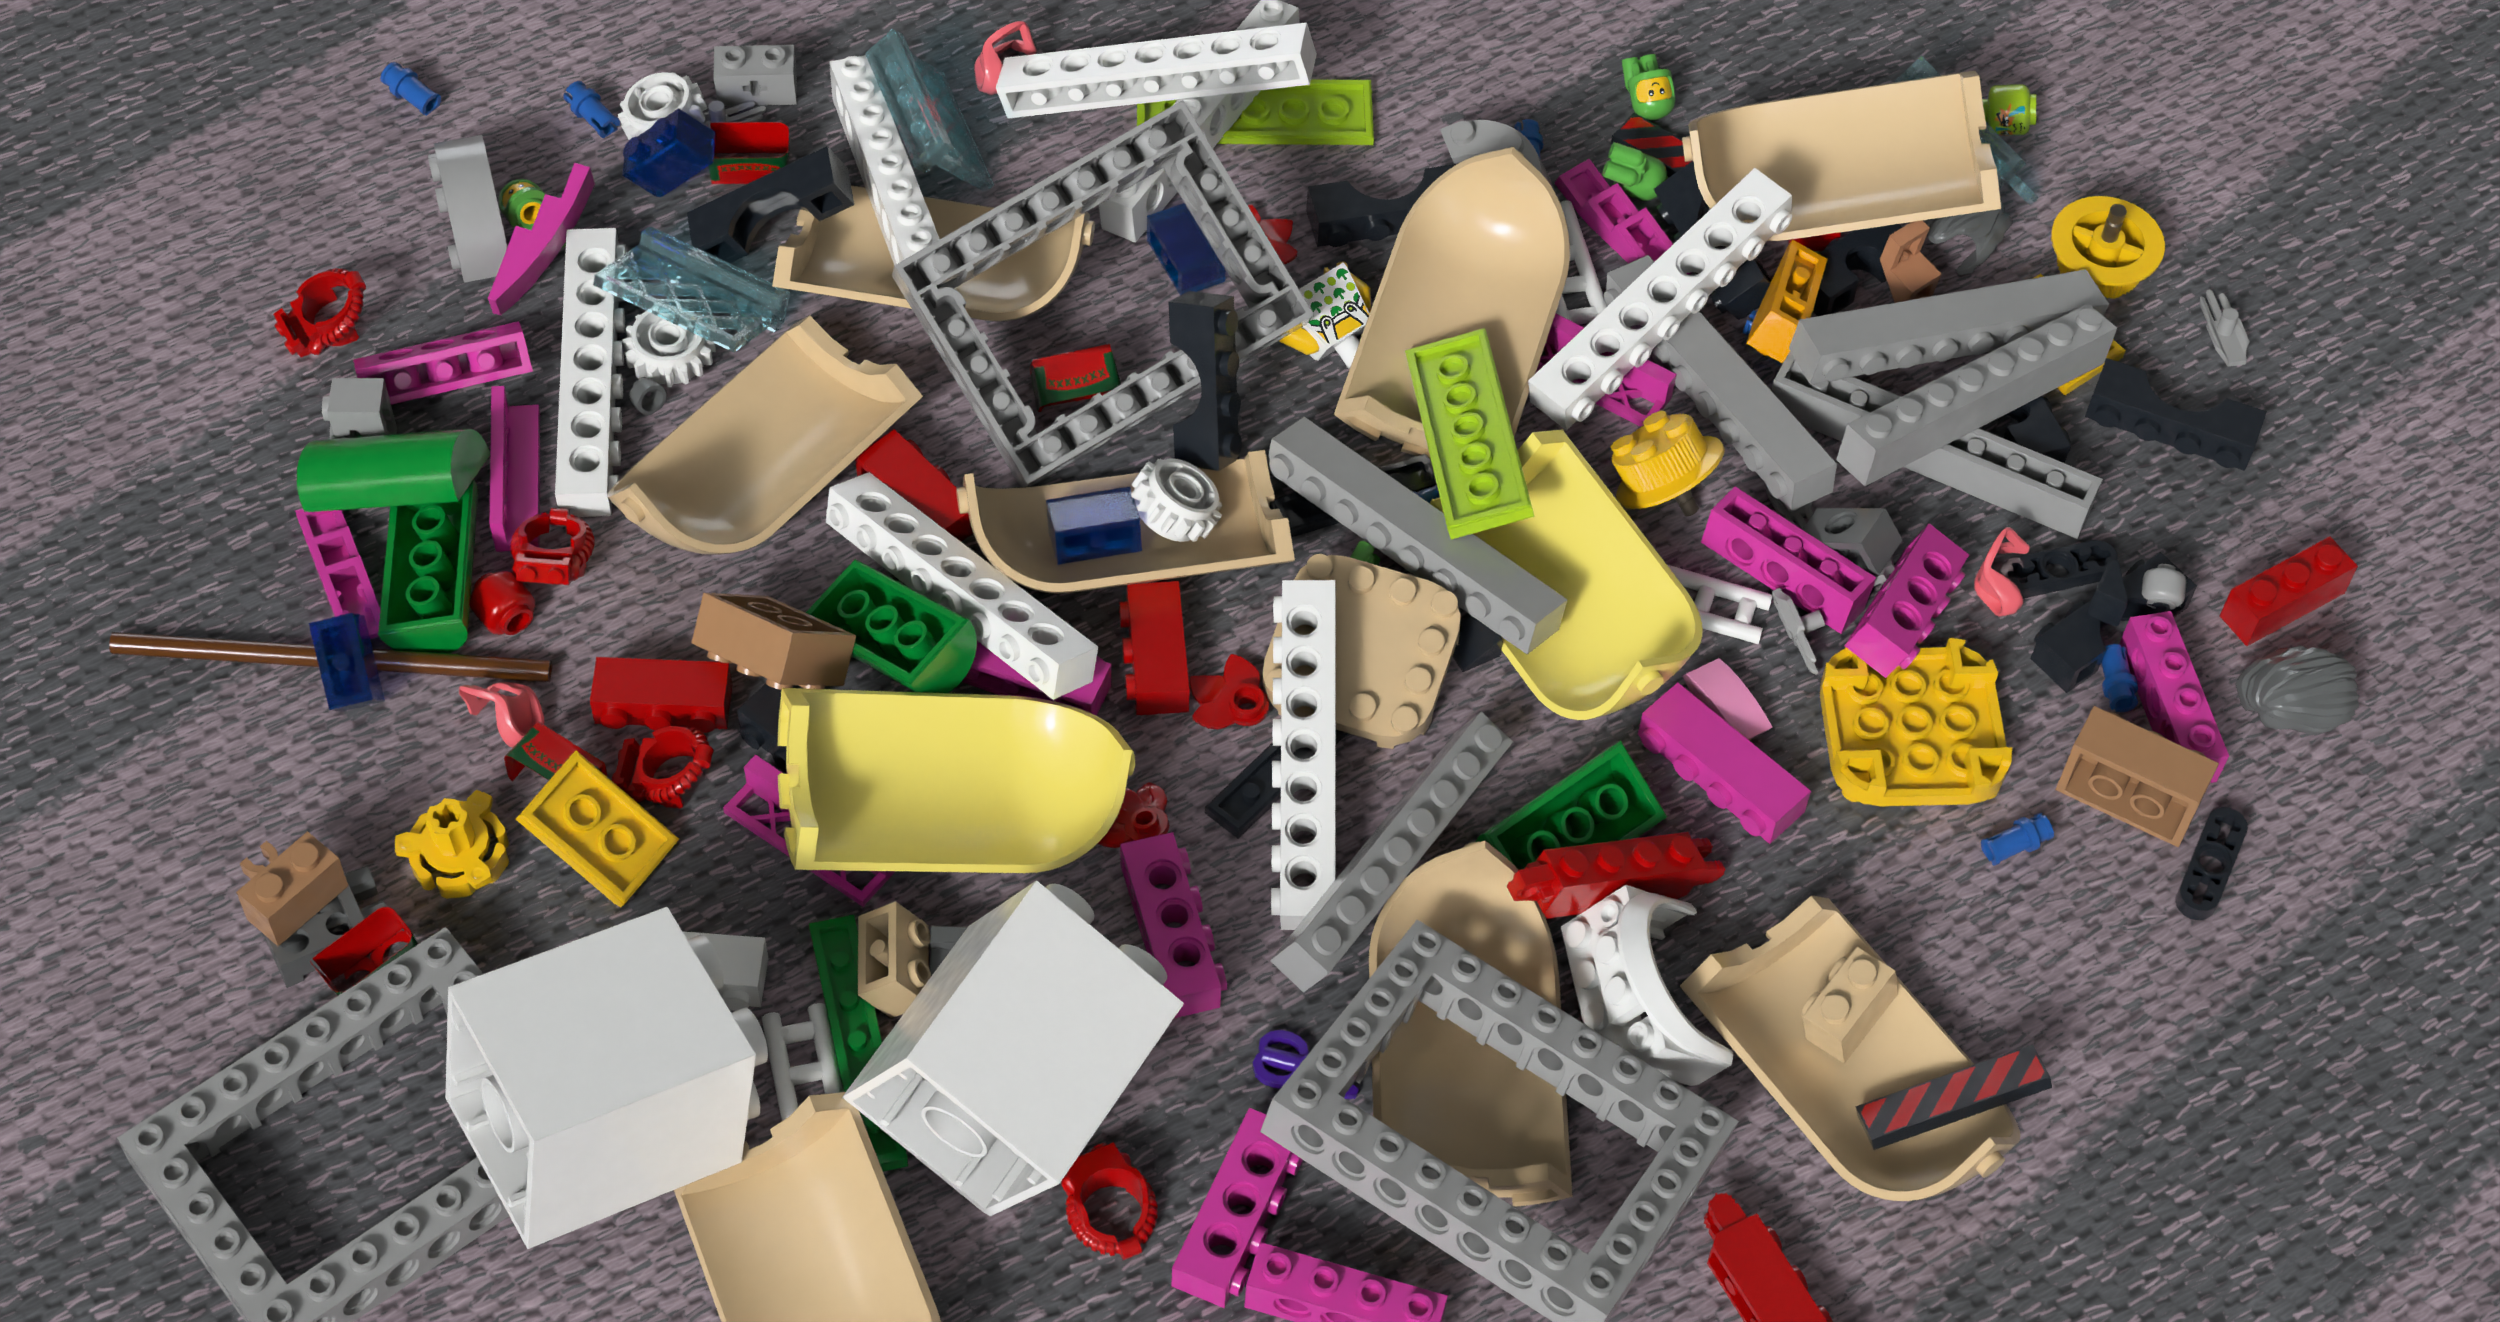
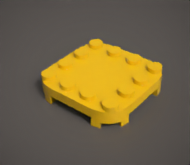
M1949 638L1946 647L1920 648L1918 655L1906 669L1897 666L1885 678L1846 647L1832 656L1830 661L1826 662L1821 679L1820 701L1830 767L1836 784L1842 789L1843 796L1852 802H1861L1875 806L1968 805L1996 797L2012 762V747H2007L1995 685L1998 671L1993 659L1987 662L1979 653L1965 647L1966 640Z

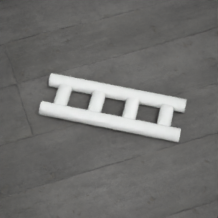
M1562 201L1560 204L1564 212L1569 234V261L1575 260L1580 276L1567 277L1556 313L1578 325L1587 324L1607 307V304L1604 301V295L1572 202ZM1585 291L1590 307L1567 310L1563 294Z
M1667 565L1684 587L1698 591L1694 603L1699 611L1703 629L1759 644L1763 628L1751 625L1756 607L1769 611L1773 598L1772 594ZM1714 596L1739 602L1734 620L1709 613Z
M823 1003L813 1004L808 1007L810 1021L782 1026L779 1013H768L762 1017L782 1121L798 1108L795 1085L822 1080L825 1094L844 1092L826 1006ZM814 1039L818 1062L790 1067L786 1045Z

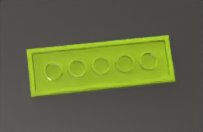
M1311 79L1310 85L1261 90L1258 95H1255L1248 107L1242 111L1230 129L1224 133L1217 144L1373 145L1371 80ZM1177 100L1137 104V126L1170 108Z
M1479 329L1405 350L1450 539L1535 517L1486 329Z

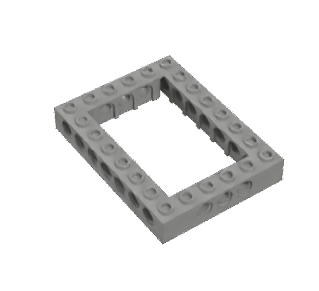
M1183 100L894 265L893 279L1021 488L1034 486L1200 388L1201 381L1198 371L1186 353L1182 350L1173 353L1171 350L1164 354L1162 359L1140 374H1137L1136 371L1133 372L1118 387L1103 396L1100 392L1092 396L1088 404L1067 417L1063 413L1055 419L1052 425L1037 434L1034 429L1035 416L1029 405L1024 406L1009 382L1010 373L1007 369L1002 370L987 345L988 337L985 332L980 334L965 309L966 301L954 288L1164 168L1249 307L1247 311H1244L1242 308L1236 312L1238 315V327L1235 332V341L1239 364L1307 325L1314 316L1311 308Z
M1416 920L1273 1097L1260 1132L1552 1322H1608L1722 1154L1739 1121L1421 921ZM1418 1001L1436 1011L1438 1018L1443 1021L1447 1018L1477 1037L1476 1042L1484 1046L1486 1043L1517 1063L1516 1067L1524 1071L1526 1068L1557 1088L1555 1092L1562 1096L1567 1094L1597 1113L1596 1118L1604 1122L1606 1119L1637 1139V1144L1642 1147L1648 1145L1658 1152L1588 1254L1344 1098L1346 1092L1355 1081L1360 1083L1363 1080L1368 1066L1379 1051L1385 1052L1394 1031L1403 1021L1407 1024L1413 1015Z
M446 927L117 1137L131 1166L245 1322H354L509 1217L478 1157H476L287 1284L197 1163L209 1154L213 1157L220 1153L219 1148L250 1127L253 1130L257 1129L262 1125L261 1120L290 1101L294 1103L303 1099L301 1094L333 1074L335 1077L343 1073L342 1068L370 1049L374 1048L375 1051L384 1046V1040L410 1023L414 1022L415 1025L424 1020V1014L443 1003L447 1015L448 987L483 975V973Z

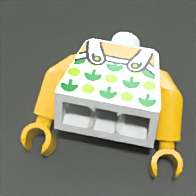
M1343 261L1338 262L1337 267L1332 270L1325 267L1322 276L1299 289L1314 316L1307 325L1279 340V342L1306 355H1310L1317 361L1336 350L1348 369H1350L1360 342L1357 337L1364 331L1372 305L1370 287L1349 272L1347 263Z

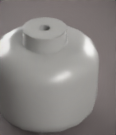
M2160 564L2158 568H2152L2145 572L2142 582V595L2145 599H2148L2147 604L2165 603L2172 610L2183 603L2187 580L2184 574L2175 570L2174 566Z

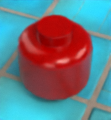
M498 571L487 573L476 581L470 598V608L489 632L496 635H515L527 628L531 623L535 610V599L521 581H516L514 573Z

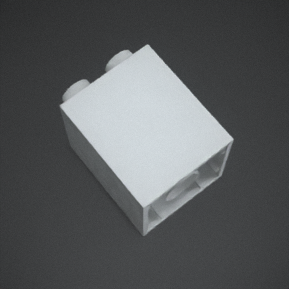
M1036 880L969 925L842 1097L989 1216L1060 1184L1184 1004L1163 986L1167 980V973L1156 958L1133 945L1124 944L1117 948L1090 925L1094 920V912L1090 905L1075 891L1060 884H1049L1045 888Z
M668 907L448 987L445 1098L527 1249L742 1162L747 1121L758 1117L760 1114V1100L753 1082L754 1067L767 1062L768 1048L766 1039L757 1018L748 1008H742L731 1013L718 992L723 987V972L711 942L704 935L687 939Z

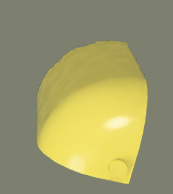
M1563 429L1532 432L1517 451L1535 517L1473 534L1567 599L1561 624L1556 633L1529 654H1525L1501 637L1503 641L1501 650L1538 700L1551 711L1574 720L1597 718L1621 710L1655 692L1679 671L1701 643L1703 633L1702 621L1699 611L1687 590ZM1440 497L1432 499L1430 504L1444 513Z
M782 688L778 746H786L787 774L780 773L778 775L780 809H789L792 828H785L784 837L795 870L1038 873L1053 870L1080 858L1107 834L1121 809L1128 776L1133 774L1135 768L1134 751L1112 725L1087 711L1055 701L1010 695Z

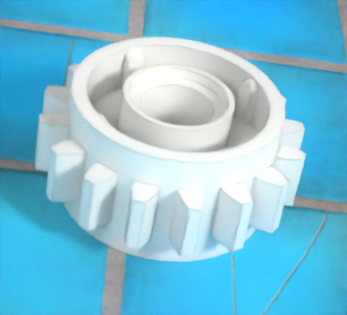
M674 72L655 73L642 78L629 89L624 101L620 103L623 112L618 114V118L628 140L633 139L636 147L640 148L644 145L650 151H666L682 146L698 132L701 123L705 121L702 111L707 109V105L698 84H692L689 76L681 77Z
M667 304L651 307L641 315L635 316L636 321L633 326L626 327L627 338L623 339L624 353L628 368H635V374L638 379L643 377L650 378L657 383L666 384L667 387H672L673 384L682 382L688 384L689 379L696 375L700 377L703 375L704 365H712L713 363L712 352H716L711 324L704 323L703 315L700 312L695 314L688 309V306L684 305L682 307Z
M1169 458L1164 460L1157 459L1155 464L1147 462L1132 482V486L1135 489L1131 496L1135 498L1134 504L1138 515L1149 528L1167 539L1179 542L1190 540L1195 542L1199 536L1205 539L1222 517V514L1218 512L1222 507V503L1219 502V494L1214 483L1203 471L1186 461Z

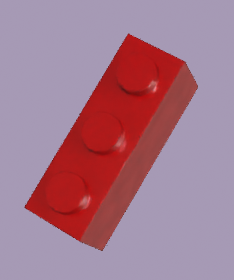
M894 429L870 445L855 459L857 477L870 472L960 542L973 534L968 513H959L957 487L951 483L948 474L939 465L933 466L923 456L921 449L913 440H906Z
M2329 536L2232 588L2220 613V617L2246 646H2249L2345 594L2358 565Z
M1179 581L1127 585V601L1119 602L1120 628L1129 627V637L1122 638L1123 663H1132L1133 674H1125L1126 699L1135 700L1136 715L1189 712L1190 689Z
M596 657L590 696L594 724H602L611 729H620L626 725L647 726L652 730L668 726H691L703 733L711 732L714 729H727L733 686L730 664L711 661Z

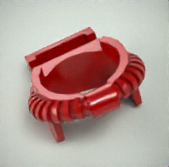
M333 268L310 277L296 291L299 297L290 302L291 311L287 314L283 308H280L273 314L277 321L274 326L282 337H286L287 341L284 344L292 355L297 353L301 358L309 354L320 355L324 348L329 346H343L358 340L359 336L355 329V321L358 322V314L360 315L362 312L361 307H363L364 303L363 291L366 289V284L358 271ZM337 286L349 288L347 301L342 310L333 318L316 322L314 325L315 315L319 310L337 300L333 288ZM290 325H291L292 329L294 330V332H295V334H296V336H297V339H296V337H295L293 331L291 330Z
M551 508L548 514L542 512L541 515L536 514L522 522L515 530L510 545L514 559L512 570L516 575V581L569 585L572 581L585 575L586 562L590 559L595 546L592 529L580 517L574 514L570 515V509ZM550 525L567 526V534L572 536L571 546L560 549H544L529 543L534 538L549 533Z
M668 726L652 732L655 738H643L641 745L637 743L635 738L624 739L622 749L618 752V765L616 772L612 775V781L637 803L648 800L654 803L658 802L670 808H683L684 801L681 795L685 793L687 788L689 790L692 787V783L695 784L698 781L697 777L702 775V769L710 767L714 749L709 746L704 733L691 726ZM677 756L694 757L693 762H689L676 775L664 779L653 778L656 770L666 760ZM638 757L637 764H636L635 771H634V775H633V779H632V783H631V785H630V781H631L632 773H633V770H634L636 758Z
M1114 1142L1108 1145L1106 1143L1098 1144L1091 1149V1152L1078 1156L1061 1181V1185L1068 1196L1066 1199L1067 1220L1072 1232L1076 1234L1080 1242L1083 1241L1084 1246L1087 1248L1091 1247V1250L1094 1252L1100 1251L1101 1255H1106V1253H1109L1110 1256L1120 1254L1122 1259L1126 1260L1142 1253L1141 1243L1145 1244L1148 1236H1151L1153 1228L1156 1226V1219L1158 1217L1156 1195L1152 1191L1153 1188L1147 1182V1179L1140 1171L1132 1167L1130 1156L1127 1153L1119 1152ZM1109 1186L1126 1188V1192L1133 1195L1140 1203L1142 1213L1139 1221L1133 1227V1236L1118 1242L1115 1235L1101 1233L1090 1225L1084 1203L1099 1188Z

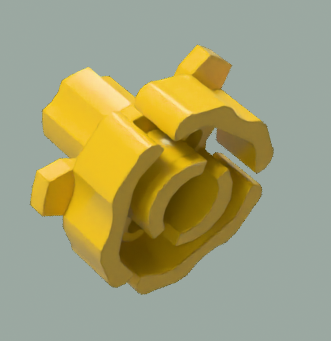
M475 790L467 798V801L444 798L439 804L430 806L427 813L421 814L410 832L395 836L396 855L409 858L413 874L424 890L429 891L436 887L432 874L424 868V859H426L429 865L443 874L450 876L461 875L452 879L436 878L439 892L446 899L470 896L477 889L489 883H494L500 878L509 864L506 852L509 840L505 827L497 816L490 811L493 804L491 795ZM490 833L497 838L498 843H496L490 859L483 862L482 860L489 848Z

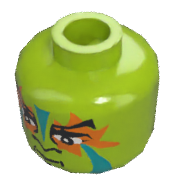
M2024 84L1994 85L1989 90L1988 99H1982L1985 121L1988 123L1989 131L1993 135L2021 136L2028 133L2030 125H2036V94H2030L2028 86Z

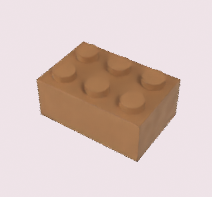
M703 593L691 643L707 650V657L712 660L737 664L736 670L742 674L767 678L766 684L772 688L782 690V688H793V685H799L805 689H825V686H844L856 635L769 596Z
M2094 706L2073 745L2055 790L2179 847L2219 763L2207 758L2199 751L2189 750L2176 744L2155 731H2148L2126 721L2114 712H2108Z

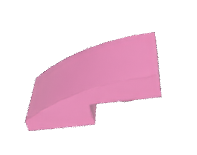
M1720 658L1682 676L1690 692L1748 740L1773 728L1746 685Z

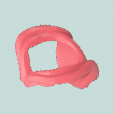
M1024 21L1013 22L1002 27L984 43L982 52L974 64L976 84L980 92L989 95L998 94L996 85L1003 66L998 54L1008 48L1023 52L1026 55L1036 54L1037 50L1029 26ZM1020 30L1023 41L1011 40L993 48L997 42Z
M2006 527L1997 536L1974 580V588L1977 595L1997 616L2015 614L2023 605V596L2016 584L1991 568L1997 553L2027 554L2029 552L2030 546L2011 527ZM2004 537L2010 541L2002 543Z
M500 682L494 683L485 689L476 685H462L459 687V695L465 701L469 713L472 715H478L490 700L495 702L497 728L503 741L509 747L513 748L537 722L543 725L545 723L540 702L535 692L526 685ZM503 689L515 693L517 696H506L497 692Z

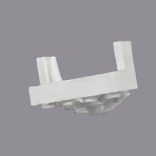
M1624 885L1561 926L1583 1024L1674 1081L1689 1086L1699 1085L1731 1066L1733 1052L1701 1033L1681 1012L1660 975L1650 937L1660 940L1664 939L1663 930L1686 915H1695L1697 911L1691 903ZM1646 1012L1648 1016L1641 1019L1640 1014Z

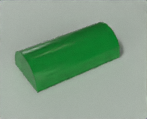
M473 429L314 440L304 447L299 457L297 466L298 495L304 512L458 502L490 456V451L483 437Z
M474 479L458 502L390 507L378 635L385 644L395 650L448 654L459 649L467 640L479 489Z
M856 559L806 612L856 635L851 655L853 658L914 692L949 693L965 678L975 658L977 636L974 626L969 619Z
M1618 741L1481 834L1476 842H1488L1515 865L1518 870L1527 867V864L1535 862L1541 853L1547 849L1638 838L1665 819L1667 815L1622 741Z

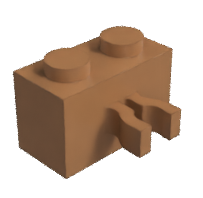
M308 831L280 855H278L276 848L272 844L265 841L260 848L263 856L270 863L266 867L264 865H254L247 857L240 863L243 873L251 879L236 892L246 919L277 946H280L348 887L339 857Z

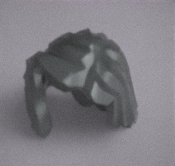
M2002 204L2001 209L1923 220L1930 227L1926 237L1934 244L1944 243L1956 235L1971 237L1976 244V250L1958 267L1957 272L1959 275L1973 273L1976 267L1984 263L1995 251L1998 243L2003 240L2004 233L2013 224L2010 214L2005 212V207Z
M2301 645L2280 648L2271 652L2266 657L2257 658L2240 674L2236 681L2237 693L2245 711L2258 713L2260 721L2265 727L2276 730L2292 729L2317 736L2333 731L2341 724L2351 721V717L2356 715L2355 710L2359 708L2355 667L2345 658L2333 654L2326 649L2309 648Z

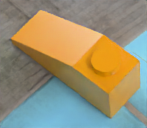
M1794 240L1789 243L1753 320L1746 344L1752 346L1765 356H1770L1780 363L1784 362L1790 352L1789 346L1799 320L1811 318L1827 263L1825 257Z

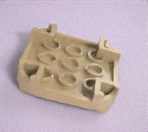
M1313 555L1309 558L1307 564L1300 569L1294 580H1335L1336 729L1376 741L1377 747L1394 749L1396 745L1411 742L1420 734L1424 736L1432 723V715L1456 644L1458 645L1461 615L1458 609L1457 597L1444 587L1416 576L1347 556ZM1277 623L1273 637H1282V623ZM1300 625L1294 629L1296 633L1301 635L1310 634L1315 630L1310 625ZM1272 637L1264 660L1263 688H1265L1268 700L1277 709L1278 714L1281 715V704H1273V678H1282V663H1273ZM1308 665L1299 666L1294 670L1296 674L1301 676L1310 675L1315 671L1313 667ZM1301 706L1295 709L1293 713L1299 717H1309L1315 713V710L1308 706Z

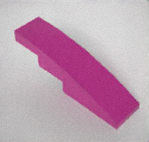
M1590 159L1563 173L1555 181L1554 184L1565 198L1572 202L1573 208L1582 219L1628 264L1647 255L1655 262L1673 245L1645 207L1638 211L1618 183L1610 187Z
M574 163L562 197L557 198L545 194L532 230L515 226L488 296V301L494 314L502 315L534 285L558 255L566 242L567 229H574L595 185L590 167Z
M303 508L296 510L295 513L346 647L378 637L380 607L342 510L304 512Z

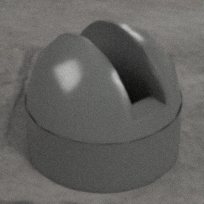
M641 378L633 383L634 387L629 391V398L632 405L644 415H652L663 407L666 401V391L660 384L650 378ZM649 391L652 392L650 397L645 395Z

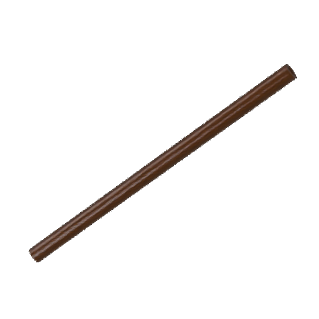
M112 632L109 641L111 654L550 682L553 669L551 660Z

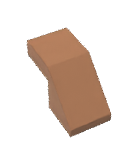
M1923 220L1910 222L1891 234L1880 257L1894 303L1932 296L1942 275L1920 252L1930 229Z

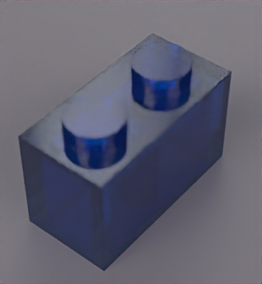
M678 108L667 117L660 118L651 128L627 142L623 150L624 164L622 176L652 195L663 197L713 163L715 131Z
M1185 203L1147 216V242L1180 295L1188 291L1198 292L1225 282L1226 270Z
M1130 486L1046 500L1048 532L1058 565L1142 551L1140 516L1135 500L1131 496Z
M348 613L309 623L329 710L343 712L384 702L385 699L365 616Z

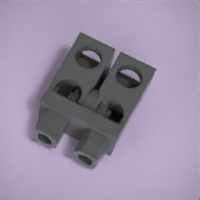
M368 866L344 873L348 887L280 946H277L263 934L286 988L304 981L303 975L316 970L311 962L320 969L312 959L314 956L381 907H386L383 900L362 909L357 904V902L378 895L376 884Z

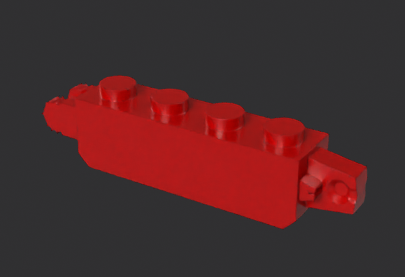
M1689 832L1547 849L1541 853L1535 862L1529 863L1524 869L1518 870L1514 874L1513 880L1509 881L1506 887L1514 901H1537L1543 914L1548 919L1582 914L1624 885L1678 899L1688 895L1694 886L1717 881L1724 875L1726 869L1719 860L1713 862L1704 861L1703 858L1712 853L1713 846L1709 839H1692Z
M1727 1192L1725 1194L1715 1193L1712 1200H1709L1708 1213H1705L1704 1224H1706V1228L1709 1229L1708 1233L1714 1240L1707 1264L1743 1321L1833 1322L1828 1311L1822 1305L1817 1306L1812 1299L1802 1271L1796 1265L1791 1266L1786 1259L1776 1231L1769 1225L1765 1226L1757 1213L1747 1217L1739 1203H1735L1736 1199H1733L1732 1195H1728Z

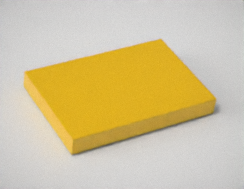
M577 750L566 760L516 818L521 825L619 907L625 905L679 840L677 836Z

